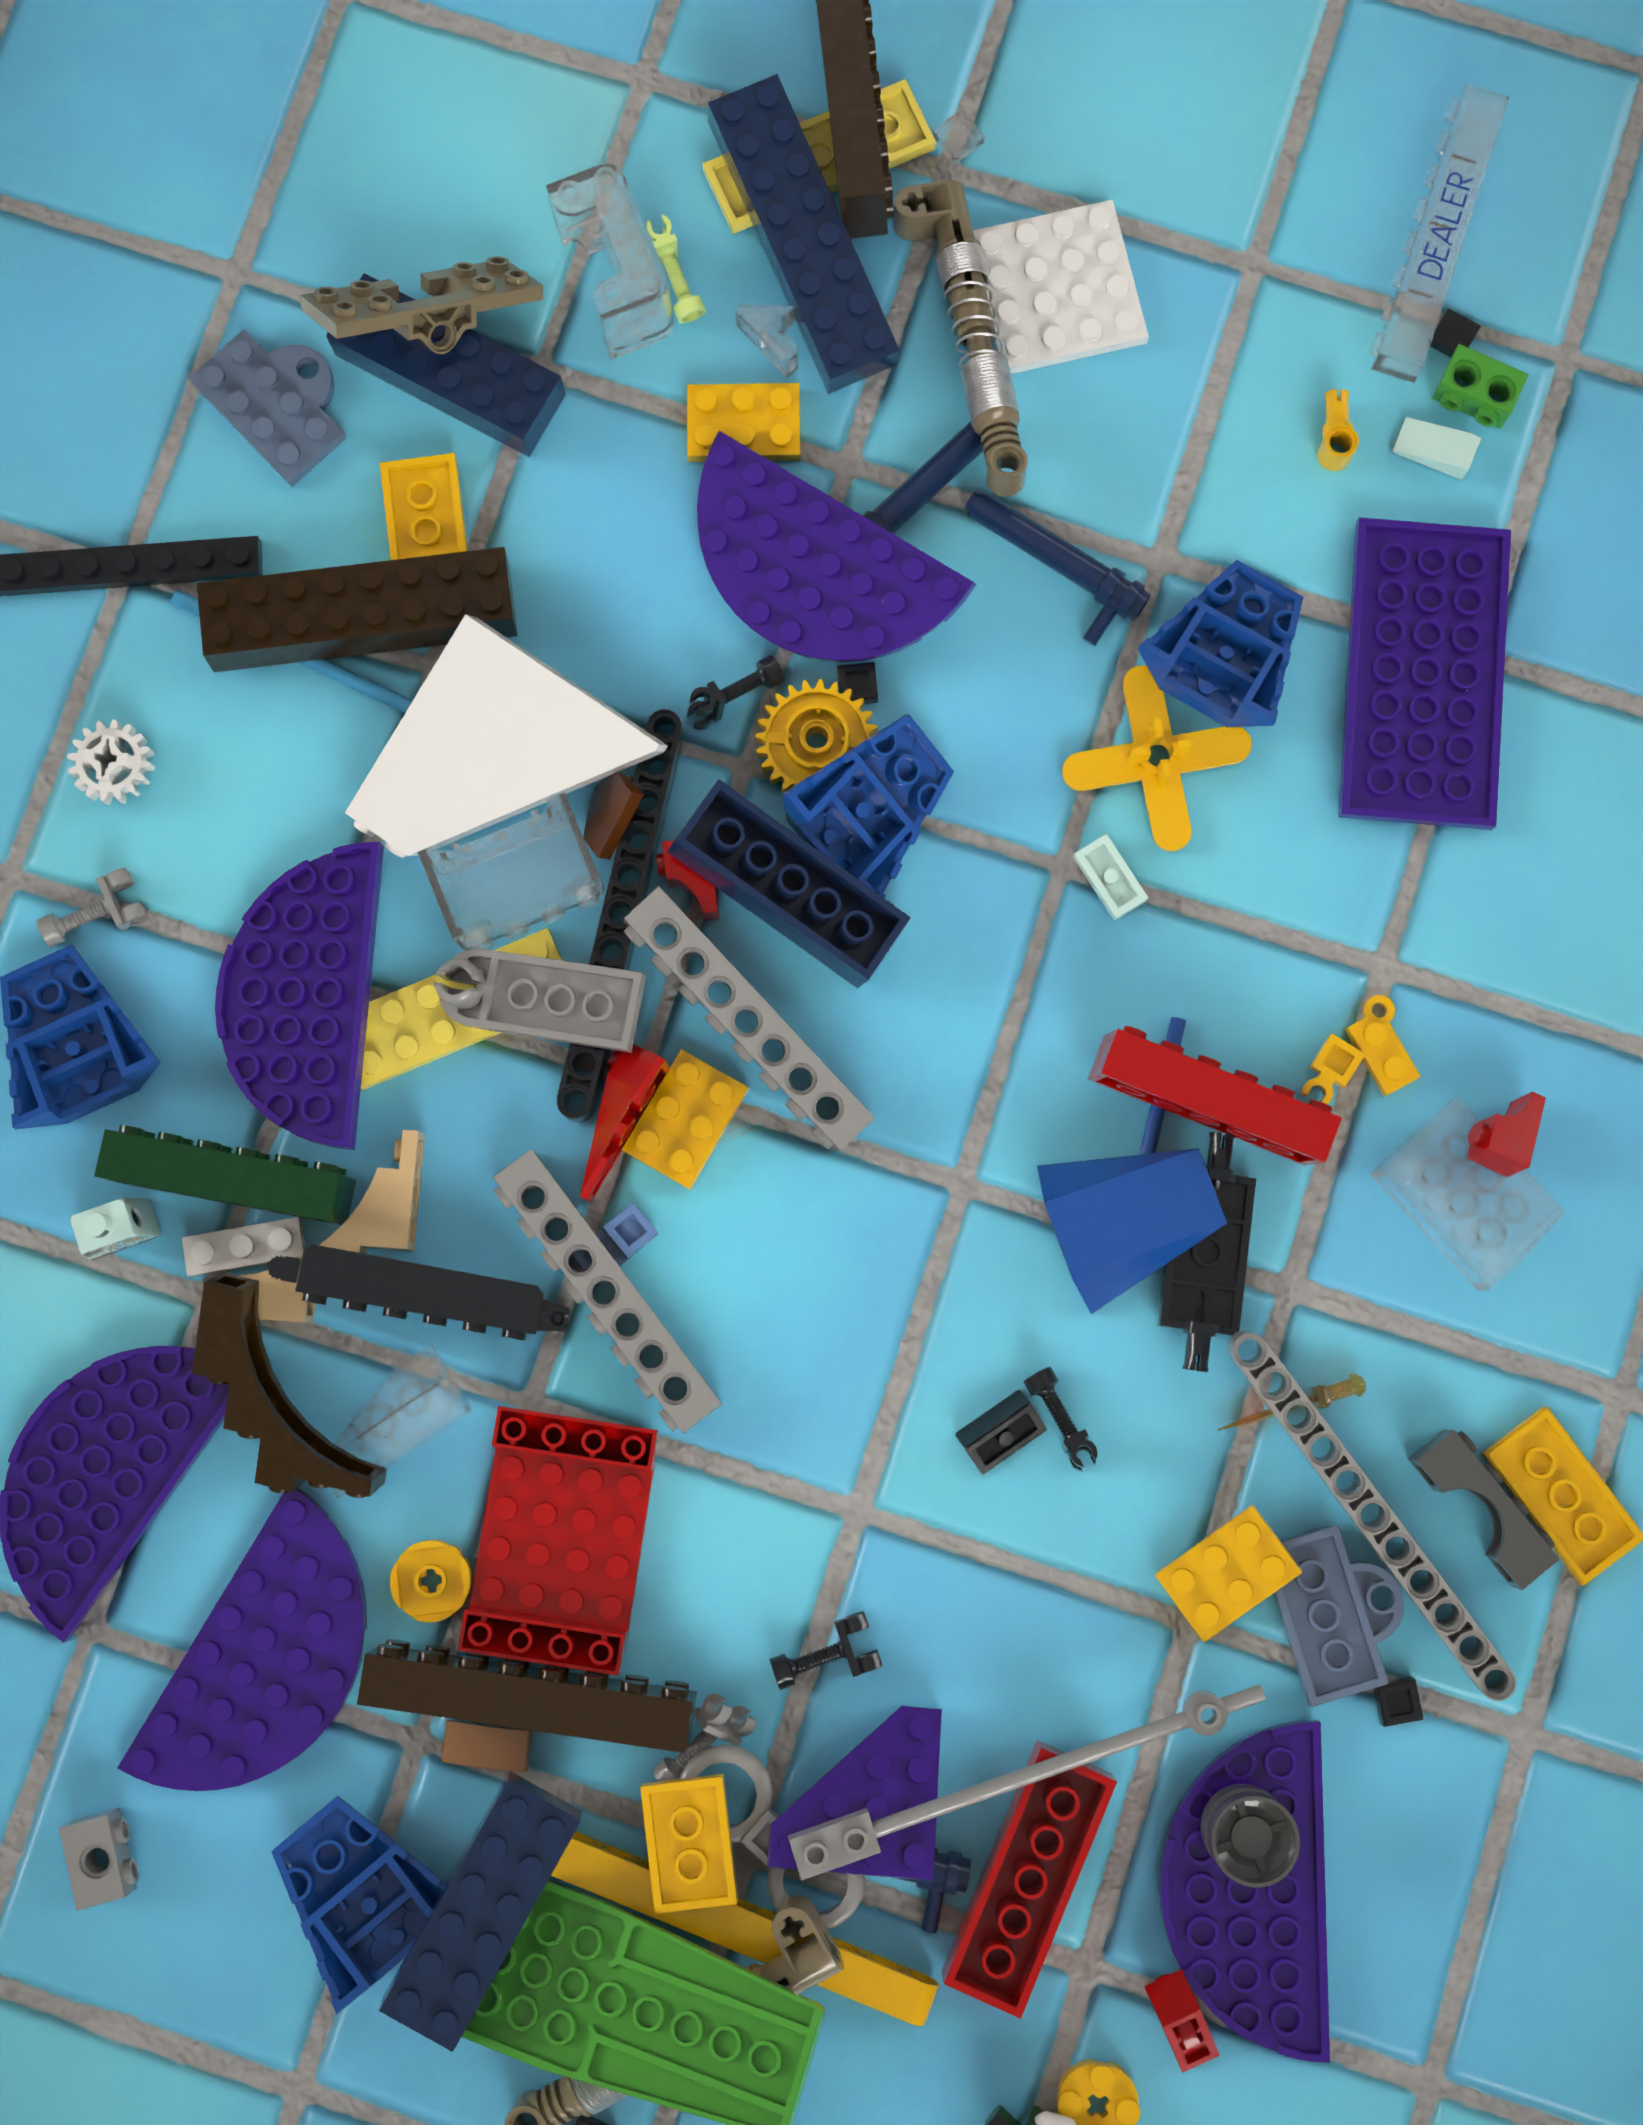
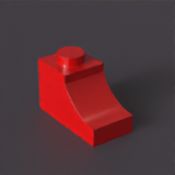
M674 840L662 842L663 854H656L659 877H666L669 888L679 887L694 897L702 910L704 921L719 919L715 886L667 852Z
M1532 1091L1510 1102L1504 1116L1496 1113L1475 1123L1468 1135L1470 1146L1467 1159L1505 1177L1529 1168L1546 1098Z
M1182 1969L1171 1974L1162 1975L1154 1982L1144 1986L1182 2073L1220 2056L1202 2011Z

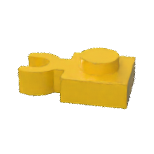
M1331 1033L1309 1066L1311 1070L1318 1073L1317 1077L1307 1081L1302 1086L1300 1094L1305 1097L1309 1094L1312 1087H1318L1323 1092L1320 1102L1328 1104L1333 1098L1332 1085L1335 1084L1340 1088H1344L1364 1058L1365 1053Z

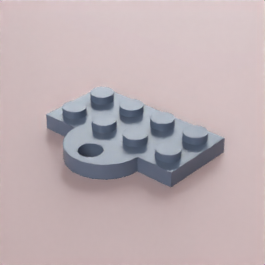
M243 329L188 378L192 385L291 487L347 438L344 431L324 412L333 397L334 378L326 360L310 347L287 345L268 354ZM305 365H318L319 370L314 377L307 379L300 376V371Z
M1336 1524L1281 1540L1303 1570L1299 1576L1277 1590L1273 1595L1308 1705L1310 1707L1318 1706L1389 1684L1376 1644L1390 1637L1402 1620L1404 1600L1396 1580L1379 1566L1366 1562L1350 1563L1339 1526ZM1379 1586L1387 1587L1391 1594L1389 1605L1383 1609H1376L1371 1603V1593Z

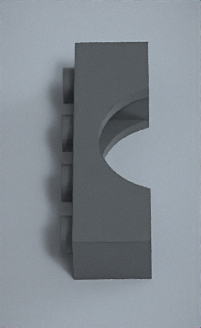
M1444 1429L1409 1457L1408 1460L1433 1491L1444 1493L1456 1489H1465L1478 1496L1484 1502L1490 1512L1493 1523L1492 1540L1485 1555L1511 1587L1523 1590L1560 1560L1552 1550L1555 1544L1540 1527L1535 1529L1526 1519L1529 1512L1523 1503L1514 1495L1509 1497L1500 1487L1503 1480L1497 1471L1488 1463L1483 1465L1473 1453L1477 1448L1470 1438L1462 1431L1456 1433L1455 1430Z

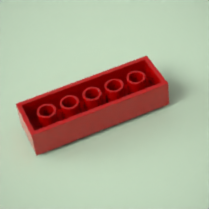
M1124 1026L1123 1030L1118 1028L1103 1037L1088 1080L1221 1133L1233 1134L1236 1139L1304 1166L1326 1163L1342 1117L1331 1113V1106L1312 1099L1309 1100L1308 1104L1294 1098V1091L1282 1086L1272 1085V1088L1269 1089L1257 1084L1258 1077L1244 1071L1235 1070L1234 1074L1220 1069L1221 1063L1215 1059L1199 1055L1196 1060L1183 1054L1184 1048L1172 1042L1162 1040L1159 1045L1146 1040L1147 1033L1134 1027Z
M1037 1740L1026 1767L1064 1754L1065 1752ZM1088 1763L1017 1788L942 1969L945 1985L1021 2019L1117 1784V1780L1112 1773Z

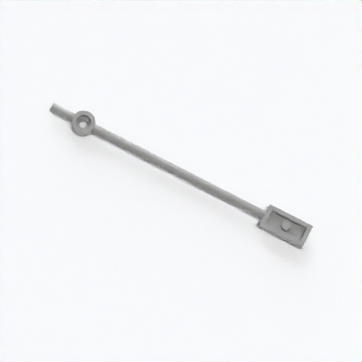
M1256 1685L1222 1698L1217 1697L1210 1691H1196L1185 1700L1183 1712L906 1810L871 1821L867 1808L788 1835L801 1880L881 1853L877 1840L879 1837L1190 1727L1200 1735H1213L1223 1728L1227 1714L1265 1701L1263 1689L1260 1685ZM1206 1708H1212L1213 1715L1211 1719L1202 1721V1711Z

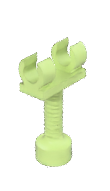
M661 214V220L666 229L662 228V234L654 233L650 220L647 222L648 248L654 256L656 266L663 263L674 288L678 303L674 305L673 309L680 324L688 323L703 316L706 313V309L700 296H692L690 294L691 292L677 260V238L675 234H672L670 220Z

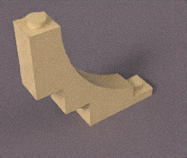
M402 1130V1139H396L394 1147V1160L399 1162V1169L377 1168L372 1182L359 1205L349 1218L319 1246L367 1254L368 1248L415 1251L425 1134L416 1130ZM268 1270L254 1274L239 1275L259 1281V1320L314 1323L316 1303L302 1301L303 1293L295 1291L297 1283L281 1281L280 1278L276 1280L275 1277L271 1278L272 1276L268 1275Z

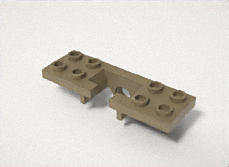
M493 256L487 258L486 262L482 263L459 262L454 264L453 268L421 273V289L432 295L429 298L397 303L396 301H399V286L390 279L376 282L358 280L350 283L348 287L337 289L333 287H319L315 289L314 293L300 295L301 310L336 339L393 328L407 340L419 339L432 352L445 354L454 348L465 329L477 327L476 312L543 300V285L529 276L526 271L519 269L509 262L507 258ZM439 325H444L445 335L443 339L437 343H432L431 334L433 330Z

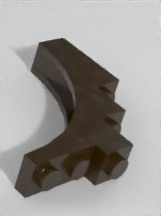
M221 1272L205 1281L192 1374L206 1377V1380L213 1384L229 1383L223 1428L235 1431L243 1438H260L254 1483L268 1486L269 1490L276 1493H292L305 1481H308L310 1486L316 1488L332 1487L344 1490L351 1497H370L385 1483L387 1468L359 1459L330 1442L306 1421L288 1399L276 1378L262 1341L258 1315L259 1281Z

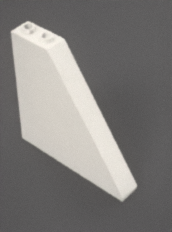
M465 614L345 814L355 820L353 826L359 831L371 837L376 834L385 840L384 847L401 858H405L406 855L421 856L664 753L668 745L480 619Z

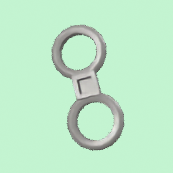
M721 1744L703 1749L687 1762L679 1779L698 1777L710 1765L721 1762L736 1764L744 1769L754 1781L757 1793L756 1804L749 1817L739 1824L730 1826L732 1843H743L767 1866L770 1824L779 1817L771 1809L774 1791L769 1772L758 1757L742 1747ZM769 1868L767 1886L771 1902L778 1910L780 1904L789 1897L784 1884L785 1869ZM847 1874V1892L841 1902L830 1910L819 1912L827 1929L839 1926L853 1915L863 1897L864 1875ZM789 1916L788 1921L792 1924L796 1923L801 1928L802 1920L793 1921L791 1916Z

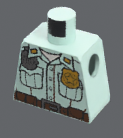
M122 1198L70 1217L80 1253L89 1261L162 1236L151 1199ZM133 1213L137 1215L138 1225H136L132 1218Z

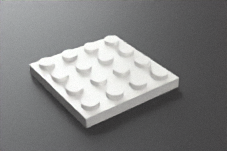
M1113 199L973 230L975 239L981 243L990 278L988 286L992 289V303L996 306L997 310L995 320L1001 327L999 337L1004 341L1005 348L1003 354L1008 359L1011 374L1147 344L1149 335ZM986 289L987 295H988V300H989V297H990L989 291ZM990 306V308H991V313H992V317H993V314H994V313H993V309H992V307ZM996 339L994 342L995 350L1000 352L1001 345Z

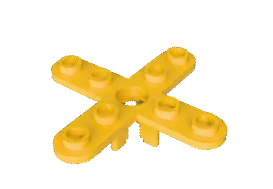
M1140 665L1133 667L1126 673L1122 684L1133 743L1074 753L1064 762L1062 777L1066 785L1076 791H1087L1141 781L1153 840L1162 850L1175 852L1187 845L1192 834L1180 774L1241 763L1251 751L1252 740L1245 729L1225 726L1172 736L1164 692L1159 689L1148 667ZM1154 745H1161L1169 752V760H1160L1158 766H1154L1148 761L1151 756L1150 747Z

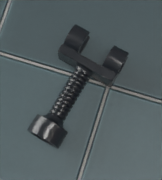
M772 655L757 661L755 673L753 672L745 676V678L726 686L722 690H719L714 680L707 683V687L696 688L690 696L689 704H692L688 708L687 717L696 711V715L706 716V718L695 722L693 728L702 730L710 725L712 719L715 722L721 720L725 704L754 690V688L765 685L768 689H772L784 683V673L778 661ZM704 697V701H696V699Z
M1047 1367L1030 1376L1023 1383L1031 1396L1038 1395L1043 1398L1044 1404L1047 1405L1048 1411L1051 1412L1052 1418L1055 1419L1056 1425L1059 1426L1060 1432L1065 1437L1062 1448L1065 1453L1070 1452L1072 1467L1077 1471L1083 1472L1082 1468L1084 1466L1076 1454L1079 1451L1088 1452L1091 1457L1090 1459L1095 1465L1098 1455L1097 1448L1094 1443L1088 1440L1089 1435L1085 1429L1080 1432L1076 1431L1075 1424L1070 1420L1071 1417L1066 1413L1067 1410L1062 1406L1063 1403L1058 1399L1057 1393L1054 1392L1055 1384L1059 1380L1052 1368Z
M864 1611L834 1621L840 1638L837 1645L827 1646L825 1649L822 1648V1651L819 1649L818 1652L808 1653L806 1656L803 1655V1658L800 1656L799 1659L795 1658V1660L787 1658L785 1653L770 1658L771 1667L779 1689L782 1690L795 1685V1678L799 1673L806 1672V1670L809 1671L810 1668H818L822 1664L825 1665L829 1661L833 1662V1660L837 1661V1659L841 1658L848 1660L853 1677L883 1666L878 1650L864 1653L858 1657L853 1655L847 1635L869 1627Z

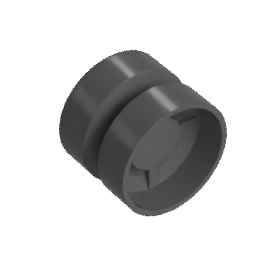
M1233 1784L1218 1791L1206 1804L1201 1817V1837L1210 1856L1231 1880L1243 1886L1261 1888L1281 1881L1290 1873L1300 1851L1298 1827L1292 1815L1269 1792L1251 1784Z

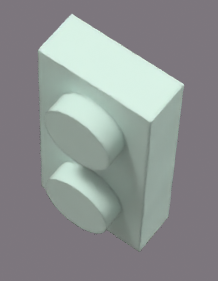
M1107 834L1074 853V860L1114 921L1148 900L1145 891Z

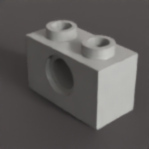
M120 1808L75 1819L59 1828L76 1910L124 1898L137 1889L136 1883L139 1880V1870L135 1859L130 1858L127 1845L130 1839V1829L126 1818H121ZM97 1848L107 1852L109 1856L108 1867L102 1866L97 1862L95 1858Z

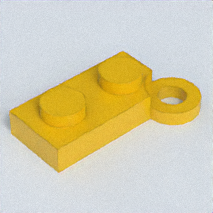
M1375 995L1370 997L1363 1006L1364 1019L1344 1030L1354 1047L1365 1053L1362 1061L1381 1094L1385 1097L1421 1076L1389 1023L1395 1015L1393 1002L1384 995ZM1374 1004H1381L1385 1007L1386 1013L1384 1017L1379 1018L1373 1014L1372 1007Z

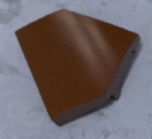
M616 772L599 782L595 786L590 801L584 839L598 858L611 859L644 795L634 785L633 777L626 776L624 773Z

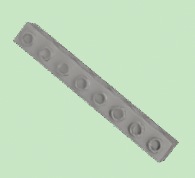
M659 886L624 917V923L628 927L623 932L639 949L644 944L655 955L650 960L665 977L672 973L682 984L678 988L682 996L692 1006L699 1002L709 1013L705 1020L719 1035L726 1031L736 1043L731 1047L737 1055L747 1064L753 1060L762 1069V1072L758 1075L759 1078L771 1091L775 1092L780 1089L790 1099L785 1104L786 1107L797 1119L802 1121L806 1117L816 1127L812 1134L827 1150L833 1146L836 1150L841 1151L875 1119ZM663 925L672 927L677 935L676 941L669 946L658 944L654 939V931L658 927ZM688 954L699 956L703 961V970L696 975L685 973L681 968V960L684 956ZM723 983L728 987L730 998L726 1003L716 1004L710 1000L708 988L712 984ZM747 1011L755 1016L757 1025L753 1032L743 1033L737 1029L735 1017L738 1013ZM768 1040H776L783 1047V1056L777 1062L766 1060L762 1054V1046ZM800 1068L809 1074L810 1084L804 1091L793 1089L789 1083V1075L794 1069ZM822 1097L831 1098L837 1107L836 1114L829 1120L822 1119L816 1112V1104Z
M532 1149L495 1175L493 1178L499 1185L493 1190L507 1209L514 1205L521 1214L522 1218L517 1221L518 1225L530 1240L537 1236L546 1249L540 1253L553 1272L561 1268L569 1281L564 1284V1287L577 1304L584 1299L593 1311L587 1316L600 1335L608 1332L616 1342V1345L611 1350L621 1364L626 1367L631 1363L640 1376L634 1381L648 1399L655 1395L664 1408L658 1413L673 1432L679 1427L682 1433H685L721 1406L720 1400ZM532 1189H540L545 1194L544 1203L537 1209H529L524 1203L526 1193ZM555 1220H563L568 1224L567 1235L559 1241L549 1239L547 1234L549 1225ZM578 1251H586L592 1257L590 1268L581 1273L573 1271L571 1268L573 1254ZM605 1282L613 1284L616 1291L614 1299L608 1304L597 1303L594 1298L595 1288ZM633 1314L639 1320V1329L632 1336H623L618 1331L617 1324L623 1315ZM648 1346H658L663 1352L662 1363L653 1369L646 1368L641 1361L642 1351ZM674 1377L682 1378L687 1384L686 1395L678 1401L670 1400L664 1390L667 1381Z

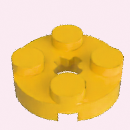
M424 1540L406 1549L393 1566L390 1575L391 1594L398 1607L402 1608L415 1620L428 1623L438 1622L452 1616L465 1605L472 1589V1569L468 1559L463 1555L462 1550L458 1546L451 1545L443 1540ZM428 1569H433L436 1575H441L442 1583L437 1585L436 1592H430L429 1586L421 1584V1578L427 1576Z
M1088 2059L1076 2063L1062 2076L1056 2098L1057 2114L1071 2117L1077 2125H1136L1140 2118L1138 2094L1132 2079L1119 2065L1109 2061L1106 2063ZM1095 2094L1099 2099L1103 2096L1108 2098V2101L1105 2103L1106 2110L1103 2113L1099 2114L1097 2111L1091 2113L1088 2111L1091 2106L1088 2098L1091 2095Z

